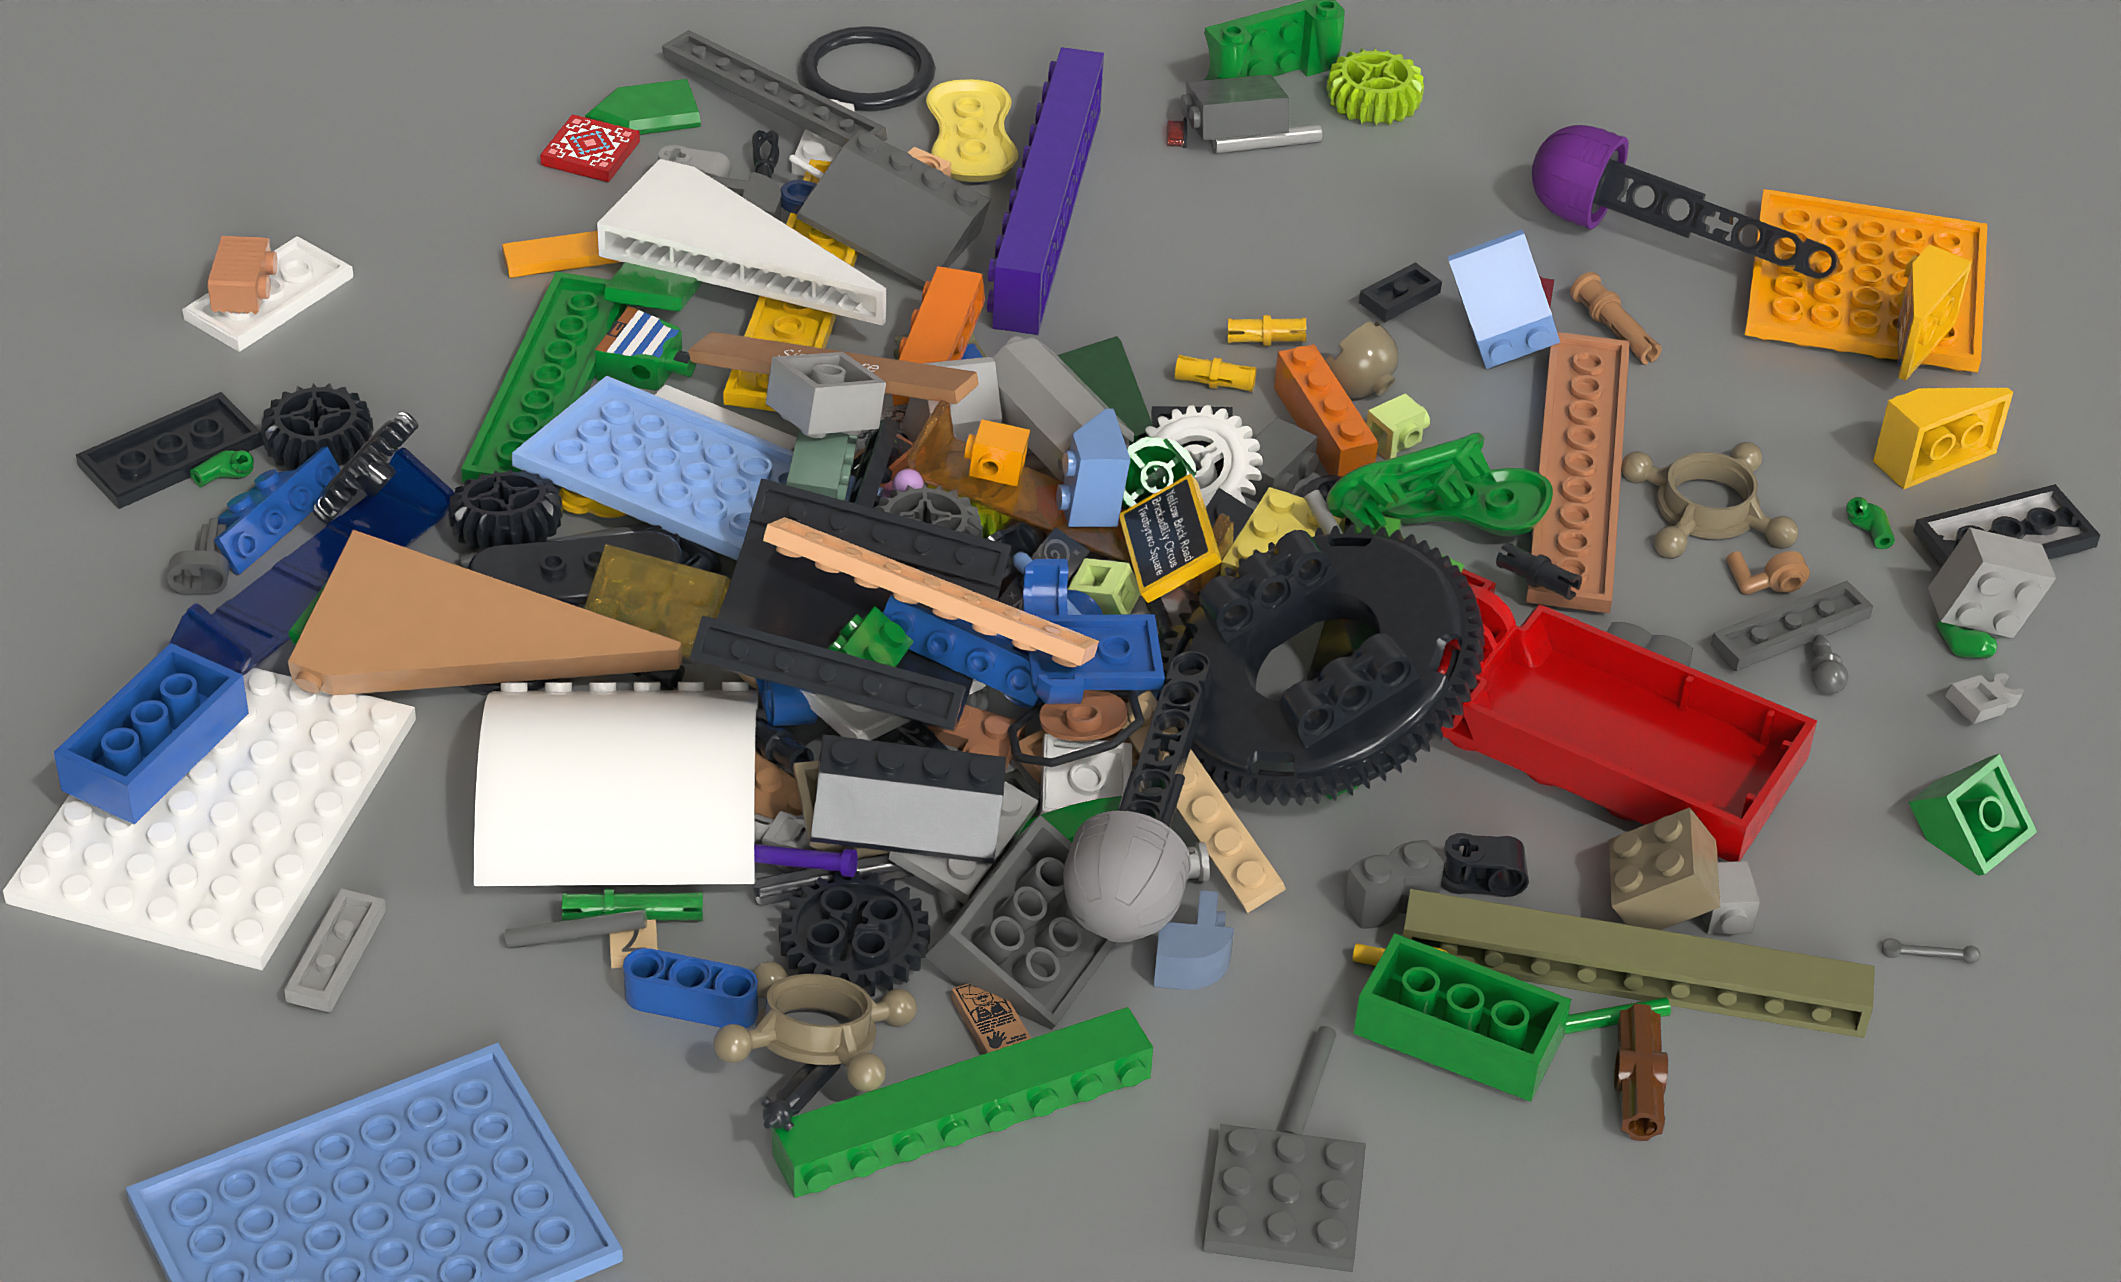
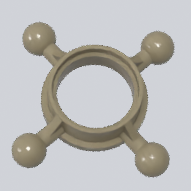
M1751 442L1737 444L1732 449L1730 456L1713 452H1697L1685 455L1663 468L1653 466L1652 459L1646 453L1640 451L1627 454L1622 461L1621 471L1625 479L1632 483H1642L1647 480L1659 486L1657 506L1661 515L1672 525L1659 530L1654 539L1657 553L1664 558L1674 559L1681 556L1687 548L1688 535L1705 539H1728L1739 536L1753 528L1764 533L1770 545L1779 549L1792 546L1798 538V527L1791 518L1778 516L1771 519L1764 516L1760 508L1757 496L1758 483L1753 472L1762 463V453L1759 447ZM1689 480H1713L1735 489L1741 495L1744 502L1727 508L1707 507L1685 498L1678 492L1676 487Z
M767 961L757 965L752 971L758 980V996L766 999V1006L761 1009L757 1016L756 1028L747 1030L741 1025L729 1024L719 1029L714 1037L713 1046L715 1053L725 1062H741L747 1058L752 1049L767 1047L784 1058L814 1065L844 1064L847 1067V1078L850 1084L859 1091L870 1092L879 1088L886 1076V1068L883 1061L877 1055L869 1053L874 1047L877 1029L875 1022L885 1021L891 1026H905L916 1016L917 1003L914 996L904 989L890 990L882 997L880 1002L875 1003L865 990L845 979L823 974H799L788 977L785 969L780 964ZM802 1009L823 1010L850 1019L851 1022L837 1025H818L793 1019L784 1013Z

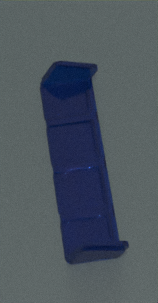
M403 447L398 449L389 462L395 468L396 474L374 498L367 495L344 514L336 517L323 530L289 556H285L243 591L223 603L214 613L210 614L197 603L190 606L186 613L182 615L170 643L244 676L290 639L289 630L330 578L353 530L406 548L445 518L449 511L450 496L455 494L454 491L409 450Z

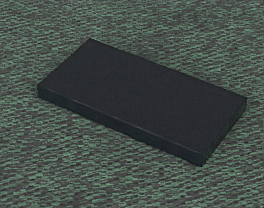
M219 392L76 454V459L80 469L118 509H121L191 478V469L222 451L245 450L249 452L263 446L264 441L261 437V431L222 392Z

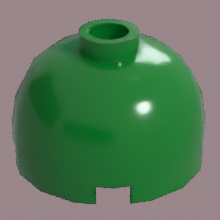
M1145 437L1128 446L1130 465L1121 507L1127 510L1190 473L1195 478V475H1197L1196 465L1189 452L1175 440L1159 437Z

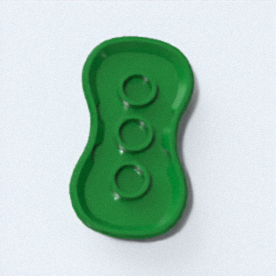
M1524 468L1491 470L1487 477L1481 478L1479 476L1471 482L1460 472L1471 495L1468 502L1462 504L1459 501L1456 506L1449 507L1432 490L1420 501L1381 513L1385 517L1401 519V522L1405 524L1451 521L1468 524L1495 535L1517 536L1531 531L1540 522L1550 507L1553 488L1551 482L1546 477Z

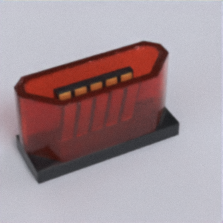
M1183 117V121L1168 120V146H1183V148H1187V117Z

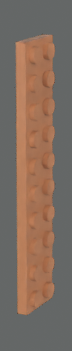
M1557 332L1560 343L1549 348L1538 473L1551 482L1553 497L1548 511L1536 527L1533 528L1531 554L1535 556L1543 554L1549 557L1552 564L1580 575L1582 583L1579 590L1571 587V590L1576 592V596L1572 600H1568L1564 596L1545 587L1535 588L1527 585L1526 602L1610 613L1613 598L1630 341Z

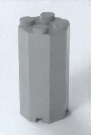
M1015 336L1008 340L993 358L996 366L1002 420L1007 425L1030 430L1028 448L1064 484L1063 453L1064 451H1070L1073 433L1104 409L1110 408L1051 349L1034 337L1024 340L1020 336ZM1116 415L1126 447H1128L1129 440L1134 442V433Z

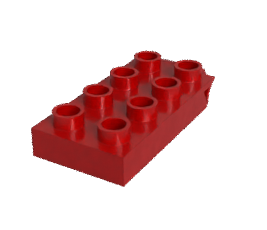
M1469 584L1481 611L1480 614L1485 630L1483 632L1486 643L1483 647L1485 658L1480 662L1482 672L1476 675L1478 686L1475 689H1469L1471 701L1461 702L1463 714L1461 716L1451 715L1454 727H1442L1443 737L1460 749L1477 751L1523 771L1532 780L1540 784L1557 786L1603 806L1612 815L1623 820L1637 821L1647 825L1690 807L1715 838L1717 857L1728 862H1740L1808 759L1817 720L1541 604L1533 609L1521 626H1517L1510 608L1499 596L1486 588ZM1452 639L1445 645L1443 657L1437 670L1438 673L1446 674L1453 649L1460 650L1457 639Z

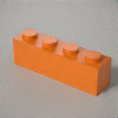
M937 266L932 280L926 281L924 285L920 309L913 311L909 336L903 337L901 340L899 360L915 363L962 360L985 303L983 274ZM892 394L894 407L907 409L910 397Z
M1315 344L1278 351L1274 389L1297 426L1318 436L1316 454H1318L1319 461L1328 475L1343 477L1358 467L1376 462L1377 439Z

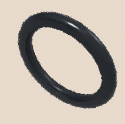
M860 26L832 31L819 37L808 46L802 55L799 70L801 78L809 90L828 99L854 104V110L872 111L902 106L917 99L926 92L932 83L936 67L931 53L924 44L914 37L884 27ZM872 43L894 47L907 53L916 61L918 70L913 80L897 89L878 93H859L843 90L829 84L820 77L817 66L820 58L839 47L851 44Z

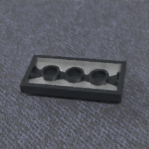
M2056 484L1916 519L1913 530L1941 566L1947 561L1969 528L2042 544L2048 560L2096 548L2101 536Z

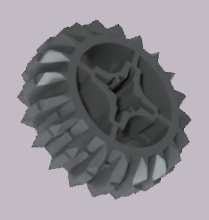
M925 483L919 489H914L907 485L905 492L892 490L889 498H880L879 505L874 507L877 510L982 538L983 526L981 525L978 508L971 506L969 498H959L957 490L945 492L942 485L936 489L927 488Z

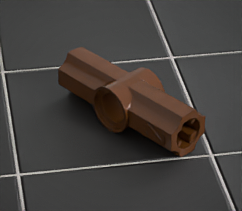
M1633 1004L1632 1007L1621 1010L1617 1024L1619 1048L1615 1059L1614 1089L1615 1091H1620L1621 1131L1629 1134L1632 1140L1649 1141L1650 1138L1663 1133L1665 1124L1664 1094L1668 1077L1667 1052H1662L1660 1014L1655 1013L1650 1005Z

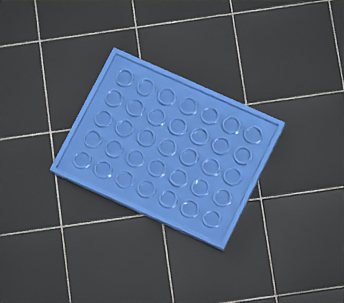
M499 1043L487 1046L126 1187L128 1201L168 1282H574L623 1261L621 1245Z

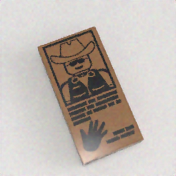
M969 983L952 988L951 999L982 1054L1031 1039L1010 1001Z

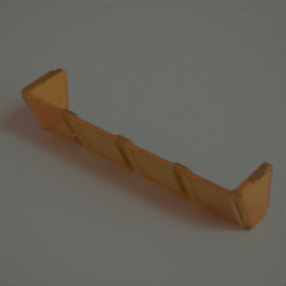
M941 400L937 404L907 454L908 469L917 471L922 476L923 482L935 487L942 485L943 490L947 492L957 490L959 497H967L976 504L1020 522H1025L1049 534L1056 527L1086 549L1117 562L1129 563L1133 568L1120 517L1117 527H1068L1064 511L1058 509L1056 502L1057 487L1059 484H1064V482L1025 466L1023 467L1018 486L969 476L971 459L964 458L966 442L956 439L954 436L950 403ZM1121 507L1120 513L1125 511L1123 507ZM1221 513L1212 527L1221 560H1223L1233 545V522L1229 521V516ZM1222 562L1179 587L1197 594L1220 571Z

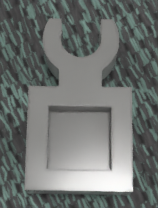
M1999 673L1994 676L1992 682H1988L1983 676L1978 675L1952 683L1945 697L1959 709V712L1964 717L1968 718L1973 724L2003 715L2006 708L2015 707L2024 690L2022 688L2015 690L2006 688L2005 684L2009 676L2006 673Z

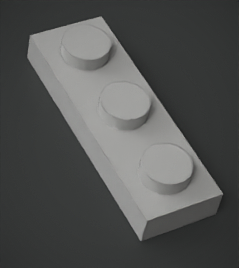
M340 889L284 989L286 1002L331 1013L386 912L384 898Z

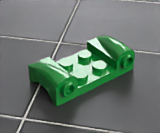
M1304 0L1205 27L1204 34L1209 49L1210 66L1207 77L1204 80L1272 75L1274 77L1299 69L1308 77L1330 71L1332 64L1336 63L1338 57H1340L1345 19L1344 8L1336 0Z

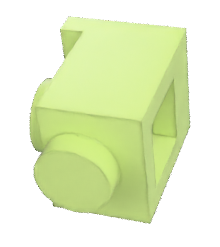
M1405 393L1369 409L1366 424L1378 441L1377 452L1387 460L1396 457L1397 452L1421 442L1423 429L1429 427L1430 418L1425 408L1417 404Z
M1085 558L1076 575L1072 577L1068 590L1083 592L1094 599L1101 608L1103 615H1130L1140 596L1136 577L1130 564L1125 562Z

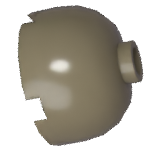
M1369 321L1343 339L1339 344L1343 350L1336 360L1331 355L1325 360L1348 397L1358 399L1368 397L1373 393L1380 396L1394 384L1395 378L1392 375L1398 366L1399 352L1396 342L1389 332L1379 322L1375 321V324Z

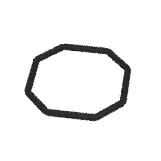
M1101 690L1118 697L1129 698L1135 720L1111 741L1054 758L1021 754L1017 731L1039 714L1045 703L1036 704L1008 728L1007 732L1013 759L1019 763L1055 767L1118 747L1144 723L1143 713L1136 692L1133 690Z

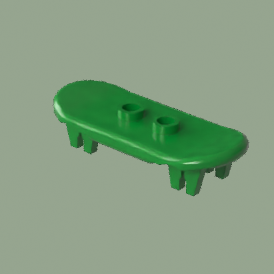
M1475 432L1442 444L1358 467L1340 478L1331 487L1326 500L1327 508L1337 518L1343 519L1347 516L1361 530L1366 525H1370L1372 530L1374 528L1379 530L1387 524L1381 512L1420 501L1432 490L1449 507L1456 506L1459 501L1462 504L1466 503L1471 498V495L1460 472L1470 482L1476 480L1479 476L1481 478L1487 477L1491 472L1481 451L1484 446V436L1480 432Z

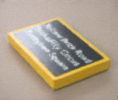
M1191 473L1121 512L1119 515L1139 591L1147 603L1152 602L1222 562L1199 484Z

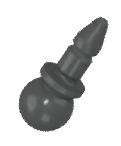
M1819 634L1815 637L1813 645L1816 656L1812 662L1814 683L1820 691L1826 694H1835L1842 691L1847 685L1848 672L1842 663L1841 657L1832 652L1829 641Z

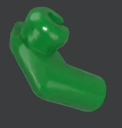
M245 450L222 451L191 469L190 475L198 487H203L217 478L241 479L253 471L254 458Z
M1940 620L1937 623L1938 631L1951 651L1958 657L1987 659L1991 658L1997 651L1996 640L1987 632L1964 630L1961 626L1944 623Z

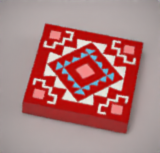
M572 114L540 154L541 165L610 182L639 144L640 131Z

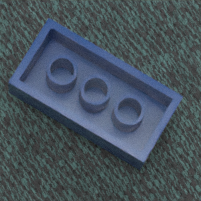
M170 643L54 751L61 791L135 825L249 714L243 675Z

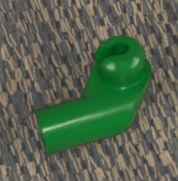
M1862 497L1852 498L1847 503L1848 519L1853 525L1870 532L1877 548L1887 549L1894 544L1895 538L1888 516L1881 507L1867 503L1866 499Z

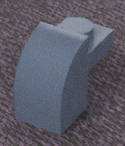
M1200 890L1197 924L1168 922L1166 926L1159 930L1154 987L1182 990L1200 989L1217 982L1227 972L1231 962L1234 928L1225 927L1226 912L1217 911L1218 892Z

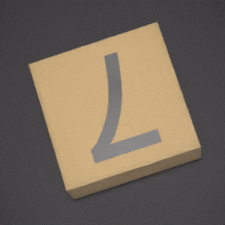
M656 919L647 920V928L610 933L611 968L623 967L624 959L634 950L641 948L658 950Z

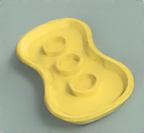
M974 79L943 82L929 91L926 103L939 124V135L932 147L931 154L951 162V178L958 181L983 182L1005 176L1018 159L1016 145L1009 138L1004 127L1006 115L1012 104L1009 93L996 83Z

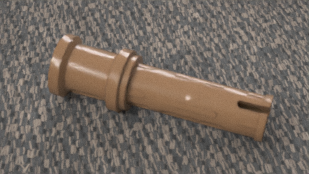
M1587 272L1576 279L1570 289V296L1575 302H1582L1589 309V315L1594 321L1607 325L1620 340L1630 341L1629 349L1642 364L1647 365L1648 361L1652 363L1660 356L1662 351L1661 345L1651 338L1631 315L1623 309L1620 297L1615 292L1608 291L1601 284V278L1597 273Z

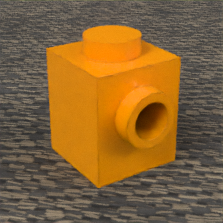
M981 419L977 435L969 434L966 443L964 458L971 459L969 476L1018 486L1025 464L1030 430Z

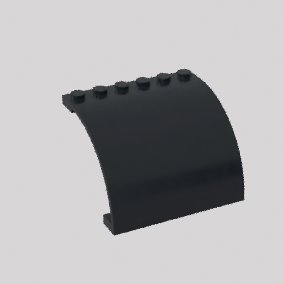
M761 478L744 542L722 606L716 619L702 615L690 660L954 732L962 717L974 679L910 649L907 650L896 667L827 649L840 635L841 629L856 613L863 619L874 606L883 613L890 595L894 592L881 587L873 589L861 586L854 582V576L841 571L839 573L826 572L815 566L816 561L803 556L799 558L789 557L777 552V546L763 541L767 524L784 517L996 601L1012 546ZM919 602L917 603V605L925 609H928L930 611L933 610L932 607H929Z

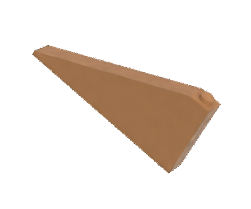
M353 530L288 660L292 681L298 687L310 693L322 691L334 696L679 669L682 663L681 642Z

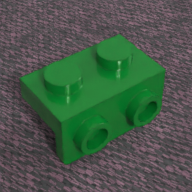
M874 606L863 619L856 613L841 629L840 635L827 649L896 667L914 641L905 634L904 630L897 623L892 622Z

